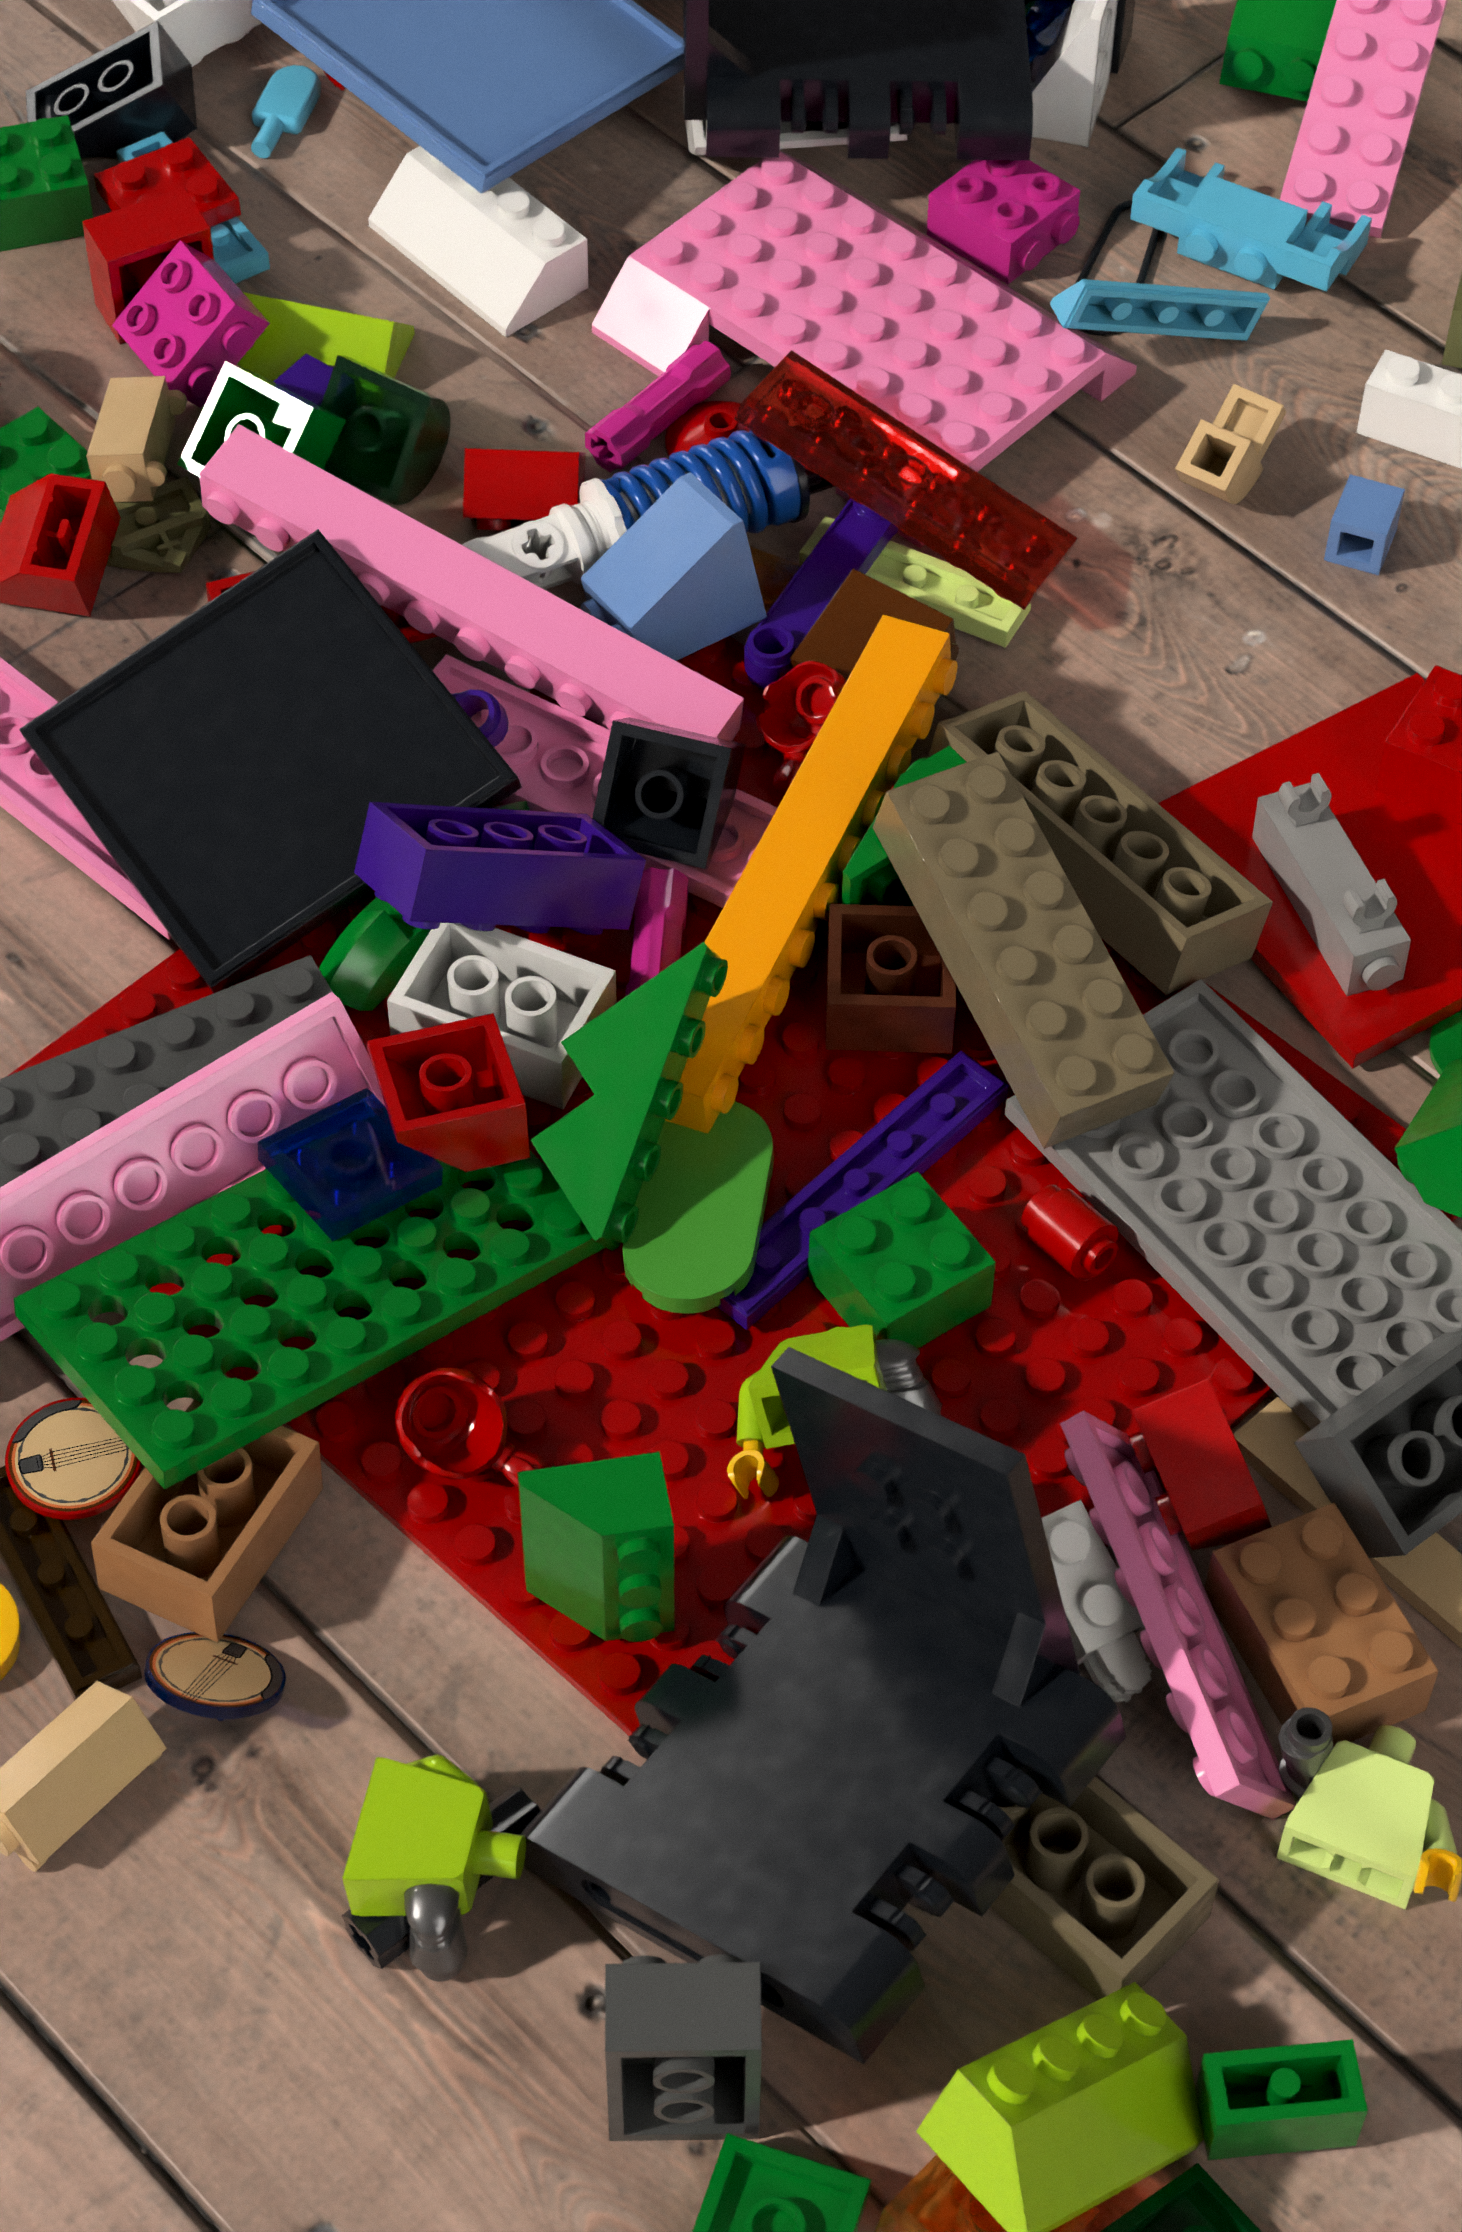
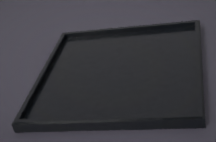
M319 529L19 729L28 745L213 994L235 985L373 890L354 873L370 802L493 808L522 788L517 775Z

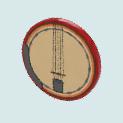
M80 1397L51 1402L28 1415L13 1432L5 1454L7 1477L17 1498L34 1512L60 1520L88 1518L112 1508L123 1499L138 1478L142 1468V1463L91 1403L86 1398Z

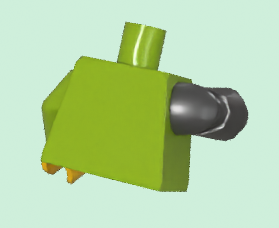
M867 1324L848 1328L835 1327L826 1332L788 1338L780 1342L761 1369L748 1377L741 1385L736 1443L743 1447V1451L736 1454L729 1462L727 1467L728 1477L744 1499L748 1498V1486L755 1477H757L758 1485L767 1497L773 1496L777 1491L779 1478L764 1458L763 1448L769 1449L795 1444L771 1368L773 1363L788 1347L941 1416L942 1403L929 1381L923 1377V1373L916 1361L920 1351L905 1341L894 1339L877 1340L873 1326Z
M435 1754L406 1764L388 1758L376 1757L342 1877L351 1913L356 1916H406L410 1924V1959L412 1964L430 1980L438 1982L450 1980L460 1972L467 1957V1943L461 1915L466 1914L472 1909L480 1875L518 1880L522 1874L525 1861L526 1838L525 1835L492 1831V1817L486 1791L479 1787L474 1779L446 1756Z

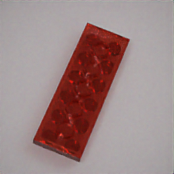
M792 350L744 399L734 417V420L750 429L758 438L779 448L800 462L808 471L820 475L847 493L855 502L867 506L896 525L901 532L914 537L943 556L951 565L964 570L993 589L998 596L1013 602L1023 610L1027 608L1067 557L1078 539Z

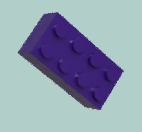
M370 802L354 873L375 891L374 894L377 898L388 902L401 913L404 922L417 928L432 930L438 929L440 923H460L467 928L477 931H493L496 925H515L528 932L547 933L550 927H569L582 934L601 935L603 929L629 930L646 859L588 814Z

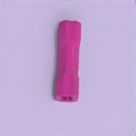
M706 340L700 345H692L670 363L662 375L624 406L613 410L585 433V447L593 455L596 464L610 473L616 468L622 469L648 448L651 440L695 404L705 401L729 381L731 368L723 358L720 349Z
M650 867L643 871L633 911L634 937L630 979L626 985L625 997L681 957L682 934L686 928L689 878L675 868L657 869Z

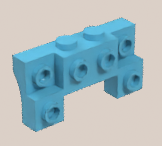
M1178 147L1159 172L1149 179H1144L1133 194L1130 219L1179 237L1177 254L1274 290L1285 276L1327 292L1339 273L1347 275L1368 244L1372 221L1371 217L1361 215L1351 231L1330 224L1332 204L1322 201L1305 226L1308 210L1224 180L1225 166L1215 162L1205 177L1185 171L1187 151Z

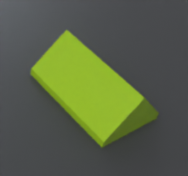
M243 292L270 324L237 363V366L274 381L307 353L327 365L335 366L349 377L351 402L382 407L414 337L413 325Z

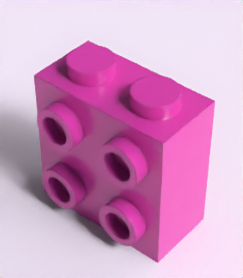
M973 160L929 194L926 235L1008 285L1026 270L1034 269L1041 259L1058 245L1065 244L1072 239L1080 223L1078 215L1080 190L1031 160Z
M180 240L112 326L154 376H166L168 390L181 391L185 394L188 402L201 408L206 403L224 362L227 361L237 365L270 323L214 259Z

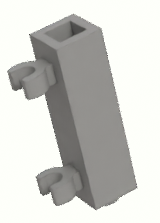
M1316 773L1312 775L1310 783L1293 787L1291 782L1288 781L1281 785L1279 792L1258 797L1252 838L1346 996L1366 990H1382L1396 981L1403 980L1411 939L1394 913L1397 906L1395 895L1385 879L1377 880L1376 883L1328 806L1332 797L1331 791L1321 775Z

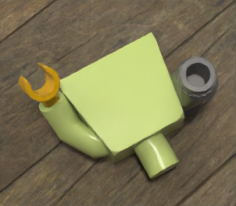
M1312 1707L1297 1710L1282 1725L1278 1736L1283 1756L1279 1764V1773L1284 1785L1298 1796L1300 1800L1287 1819L1276 1858L1405 1910L1412 1890L1414 1893L1423 1894L1426 1886H1435L1443 1889L1449 1895L1448 1901L1456 1902L1462 1881V1859L1457 1855L1446 1809L1438 1801L1432 1799L1434 1778L1429 1772L1409 1765L1416 1747V1740L1413 1736L1399 1727L1382 1725L1376 1729L1368 1749L1347 1740L1338 1741L1333 1747L1332 1723L1329 1717L1323 1711Z

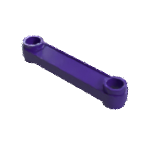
M871 476L858 484L855 493L766 613L767 618L761 620L758 626L750 632L744 646V667L748 679L754 686L759 689H765L770 683L777 681L792 670L791 656L851 570L855 569L866 574L890 539L898 532L903 520L904 498L901 487L896 481L889 477Z

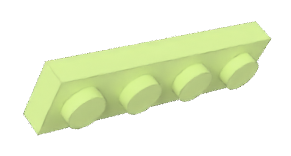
M825 516L799 552V568L835 519ZM891 540L865 574L953 618L955 629L1004 648L1007 647L1031 610L1032 594Z

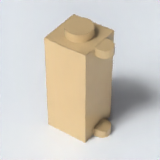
M166 376L110 378L87 452V460L92 480L105 481L114 502L153 501L157 487L161 486L165 481L167 470L164 462L175 426L174 415L183 413L187 404V398L184 393L179 390H168Z
M96 1681L0 1767L1 1854L8 1857L13 1852H16L22 1862L29 1869L36 1872L58 1848L147 1766L152 1765L162 1756V1753L167 1748L132 1696Z

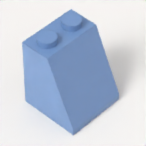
M691 472L679 477L580 578L587 600L581 603V610L675 661L767 618L744 521Z

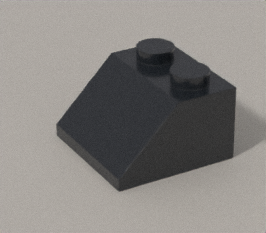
M631 717L613 720L593 819L637 853L707 869L733 806L746 744Z

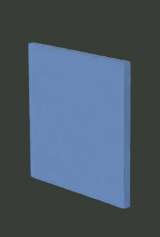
M252 0L251 14L481 194L684 70L683 38L633 0Z

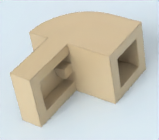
M1233 384L1213 424L1201 419L1175 468L1179 479L1190 486L1231 504L1239 503L1249 493L1263 471L1261 460L1286 414L1284 405Z

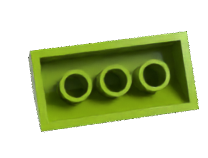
M1133 1982L959 2068L916 2132L1006 2232H1050L1193 2152L1203 2141L1187 2035L1168 2017L1163 2006L1155 1998L1146 1994L1136 1982Z

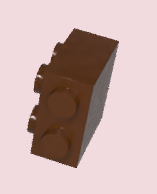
M852 569L791 656V666L793 669L796 665L805 661H819L836 670L847 681L882 615L950 633L951 659L956 661L959 646L956 645L954 619Z

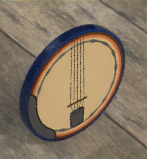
M195 1632L166 1638L149 1651L144 1667V1677L148 1687L162 1701L181 1711L197 1716L216 1718L218 1721L251 1717L271 1709L282 1698L286 1682L285 1670L272 1653L254 1642L229 1634H224L218 1643Z

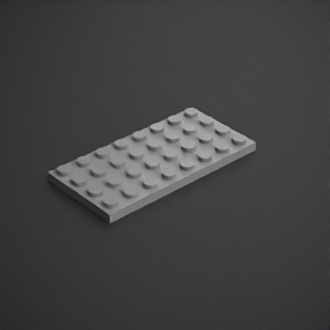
M1202 979L1143 1014L1174 1071V1075L1156 1105L1044 1149L1016 1096L1013 1095L1006 1100L1005 1116L1104 1217L1118 1228V1232L1310 1429L1316 1427L1443 1333L1462 1330V1231L1440 1209L1425 1204L1415 1185L1409 1183L1402 1173Z

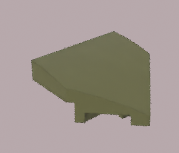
M187 476L158 486L153 501L114 502L121 520L106 565L166 573H181L211 528L210 516L207 510L202 507V502Z

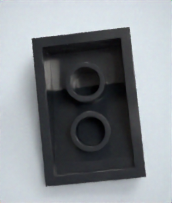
M158 21L26 91L27 123L42 118L68 115L81 159L117 156V150L160 132H164L175 143L185 139L192 131L197 129L192 65Z

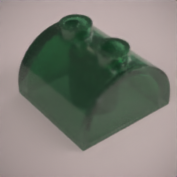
M338 355L321 407L346 420V423L323 470L393 505L406 504L425 489L441 463L450 434L451 419L449 408L443 400L351 357Z

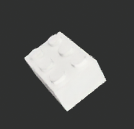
M440 923L438 929H432L387 1000L390 1036L494 1013L522 1095L563 1110L580 1082L582 1075L561 1042L617 1003L616 970L495 928L493 931H477L467 928L460 923Z

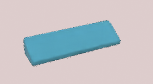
M1082 279L1054 296L1050 306L1062 327L1068 329L1247 341L1270 297L1267 293Z

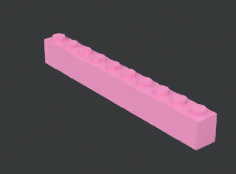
M238 424L199 473L202 507L219 522L227 525L235 524L255 535L265 547L276 552H285L319 529L380 606L383 605L405 617L407 622L416 630L426 634L434 633L454 644L469 659L474 661L483 660L505 672L520 687L526 689L534 688L551 697L562 708L576 715L585 716L611 730L613 720L631 717L732 741L740 730L744 703L743 697Z

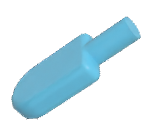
M300 65L286 66L277 70L270 78L252 110V122L255 126L261 128L251 145V150L257 157L268 158L283 132L296 135L302 131L321 94L319 76L311 68Z

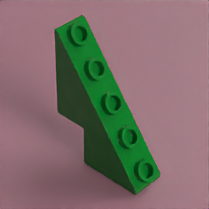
M705 942L698 945L561 1042L594 1095L531 1139L534 1147L594 1241L611 1251L617 1249L621 1243H627L636 1228L639 1209L635 1206V1202L643 1181H650L658 1167L661 1146L657 1142L666 1119L671 1120L675 1116L681 1104L683 1084L679 1081L687 1059L694 1058L702 1046L706 1025L702 1018L710 996L716 997L720 993L727 976V960L720 958Z

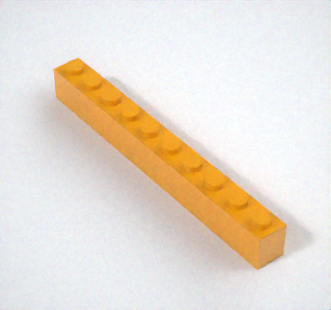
M882 615L705 940V943L720 958L727 960V976L720 993L716 997L710 996L702 1018L706 1025L702 1046L694 1058L687 1059L679 1082L683 1084V1096L679 1109L671 1120L666 1119L665 1121L708 1134L719 1113L727 1114L733 1106L738 1091L739 1075L746 1063L752 1065L757 1060L762 1049L764 1028L771 1015H780L784 1009L790 990L789 981L796 967L804 968L807 965L814 948V933L821 920H829V904L838 903L839 886L843 880V870L878 814L886 791L891 789L893 783H896L900 775L910 766L911 749L917 738L925 739L928 735L934 719V706L940 694L947 696L954 685L957 674V661L951 659L950 633Z

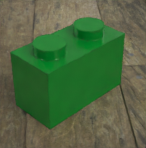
M1353 2039L1205 2053L1195 2086L1207 2160L1356 2146L1368 2112Z

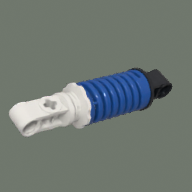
M841 410L832 413L817 422L791 431H787L776 418L769 416L758 420L749 432L737 430L732 432L728 438L718 437L711 439L708 444H697L688 451L674 452L669 458H657L652 460L649 465H637L632 467L629 472H617L610 479L594 478L583 482L580 486L579 504L571 506L565 503L550 509L549 516L526 522L521 526L489 537L475 538L462 545L544 590L571 580L575 584L580 585L582 584L580 578L679 477L689 472L744 521L746 534L747 532L757 534L763 532L768 525L779 526L788 522L797 523L804 520L809 513L810 495L835 486H845L862 479L876 468L878 459L854 412L851 410Z

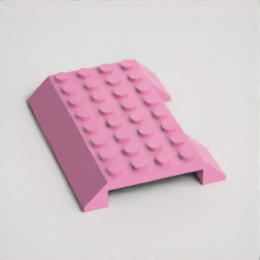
M779 151V158L764 157L629 255L592 323L593 334L657 376L662 375L666 371L667 366L692 345H700L704 340L709 342V325H711L839 409L853 411L857 420L868 427L865 436L878 459V464L872 472L862 479L845 486H836V493L849 501L862 480L871 476H884L893 479L901 487L904 498L903 520L897 534L919 548H922L957 519L959 489L964 482L1080 389L1102 402L1134 376L1137 368L1135 364L1080 330L1063 328L1054 314L811 164Z

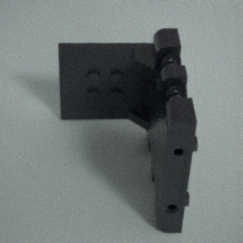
M683 0L684 120H706V157L779 158L780 122H791V133H804L807 121L822 122L825 134H837L838 123L846 122L848 158L888 159L890 123H898L899 134L908 135L912 134L915 123H930L933 135H945L946 124L954 123L957 160L1029 161L1033 100L1024 0Z
M788 1347L773 1363L771 1368L817 1513L809 1542L795 1536H784L725 1602L723 1609L728 1625L719 1634L716 1641L724 1652L734 1659L730 1666L718 1659L714 1660L710 1655H701L690 1669L679 1664H671L635 1704V1712L640 1725L630 1735L628 1741L635 1751L646 1759V1762L639 1767L628 1760H623L622 1757L612 1756L601 1768L600 1773L588 1767L578 1768L520 1835H525L526 1838L524 1861L526 1870L687 1963H698L707 1956L721 1954L736 1956L743 1962H760L762 2006L860 2063L865 2064L925 1989L918 1964L909 1951H914L927 1934L924 1933L915 1919L905 1912H901L904 1907L909 1903L923 1912L926 1911L930 1915L941 1917L950 1905L955 1902L982 1917L1015 1876L1008 1851L1002 1843L1015 1824H1013L1010 1817L994 1803H990L992 1799L997 1796L1011 1804L1014 1803L1018 1808H1029L1042 1793L1070 1808L1126 1738L1121 1713L1112 1698L1102 1688L1080 1674L1025 1454Z

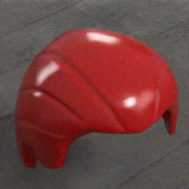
M819 661L802 662L783 677L766 686L763 692L765 700L764 712L756 716L758 730L765 741L784 754L783 764L773 779V787L783 797L847 682L840 673Z
M454 1367L432 1370L412 1381L404 1389L398 1400L395 1424L399 1441L408 1456L428 1472L442 1478L456 1480L471 1478L492 1467L497 1472L501 1471L519 1489L518 1472L548 1468V1464L539 1454L516 1449V1446L507 1440L506 1407L501 1397L473 1372Z

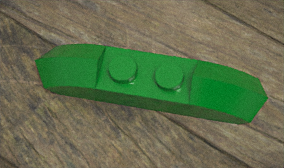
M527 801L513 802L491 808L530 811ZM376 897L341 933L322 961L319 970L333 993L340 998L342 1004L359 1011H372L394 990L431 930L407 924L402 919L403 915L393 906Z

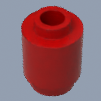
M1048 1185L1039 1190L1030 1199L1022 1213L1021 1223L1028 1229L1029 1239L1075 1278H1082L1089 1274H1100L1110 1266L1117 1255L1118 1228L1072 1189L1061 1190L1056 1185Z

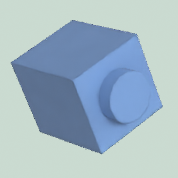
M1350 474L1331 519L1324 561L1379 575L1397 531L1405 489Z

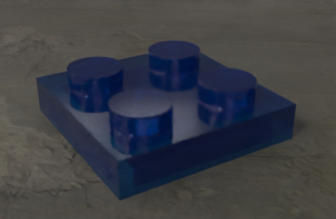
M368 1088L258 1141V1160L332 1241L442 1185L443 1167L435 1158L397 1142L386 1107Z

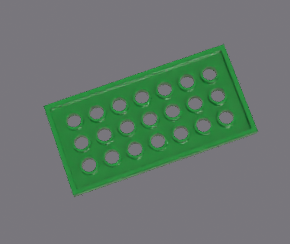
M386 1110L345 1136L334 1137L327 1141L313 1144L14 1298L15 1316L165 1490L606 1247L594 1241L550 1170L531 1151L530 1158L465 1172L398 1143ZM380 1169H391L400 1173L401 1176L390 1180L386 1177H372L370 1174ZM469 1181H483L490 1184L492 1188L483 1192L474 1188L464 1189L462 1185ZM326 1197H338L348 1202L339 1208L317 1204L319 1200ZM425 1208L437 1212L439 1216L428 1220L423 1217H411L408 1214L416 1209ZM519 1220L529 1224L531 1228L521 1232L516 1229H503L500 1225L507 1221ZM273 1225H283L293 1230L292 1233L283 1237L271 1233L264 1234L261 1231ZM364 1237H376L386 1242V1244L374 1249L364 1245L357 1246L354 1242ZM456 1249H468L474 1251L479 1256L468 1261L463 1258H450L446 1254ZM216 1254H230L238 1258L235 1263L228 1266L220 1263H208L206 1261L209 1257ZM309 1266H322L331 1271L329 1275L322 1278L313 1275H302L299 1272ZM401 1278H415L422 1281L425 1285L419 1289L412 1290L407 1287H395L393 1283ZM161 1283H173L183 1288L178 1293L170 1296L150 1291L152 1287ZM254 1295H267L276 1300L274 1304L265 1308L244 1303L247 1298ZM348 1307H360L367 1310L370 1315L357 1320L352 1317H340L337 1313ZM107 1312L118 1313L125 1317L122 1322L112 1326L92 1321L96 1316ZM203 1324L212 1325L220 1330L219 1333L209 1338L200 1335H189L187 1333L192 1327ZM292 1337H305L315 1343L312 1347L305 1350L284 1347L282 1345L285 1340ZM141 1355H154L163 1360L158 1366L149 1369L139 1365L132 1366L129 1363L132 1359ZM237 1367H248L259 1373L256 1377L247 1381L238 1378H227L225 1376L226 1372ZM178 1398H192L201 1403L197 1409L190 1412L169 1409L167 1407L170 1402Z

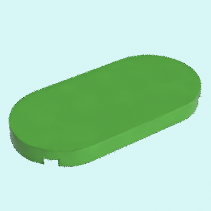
M734 1101L727 1114L719 1113L708 1134L665 1121L657 1142L661 1146L658 1167L650 1181H643L635 1202V1206L639 1209L637 1225L627 1243H623L622 1248L625 1275L632 1288L634 1284L635 1288L642 1292L644 1300L661 1310L686 1314L708 1311L720 1306V1299L729 1296L733 1291L736 1296L747 1286L753 1275L773 1170V1142L769 1127L762 1117L751 1108Z

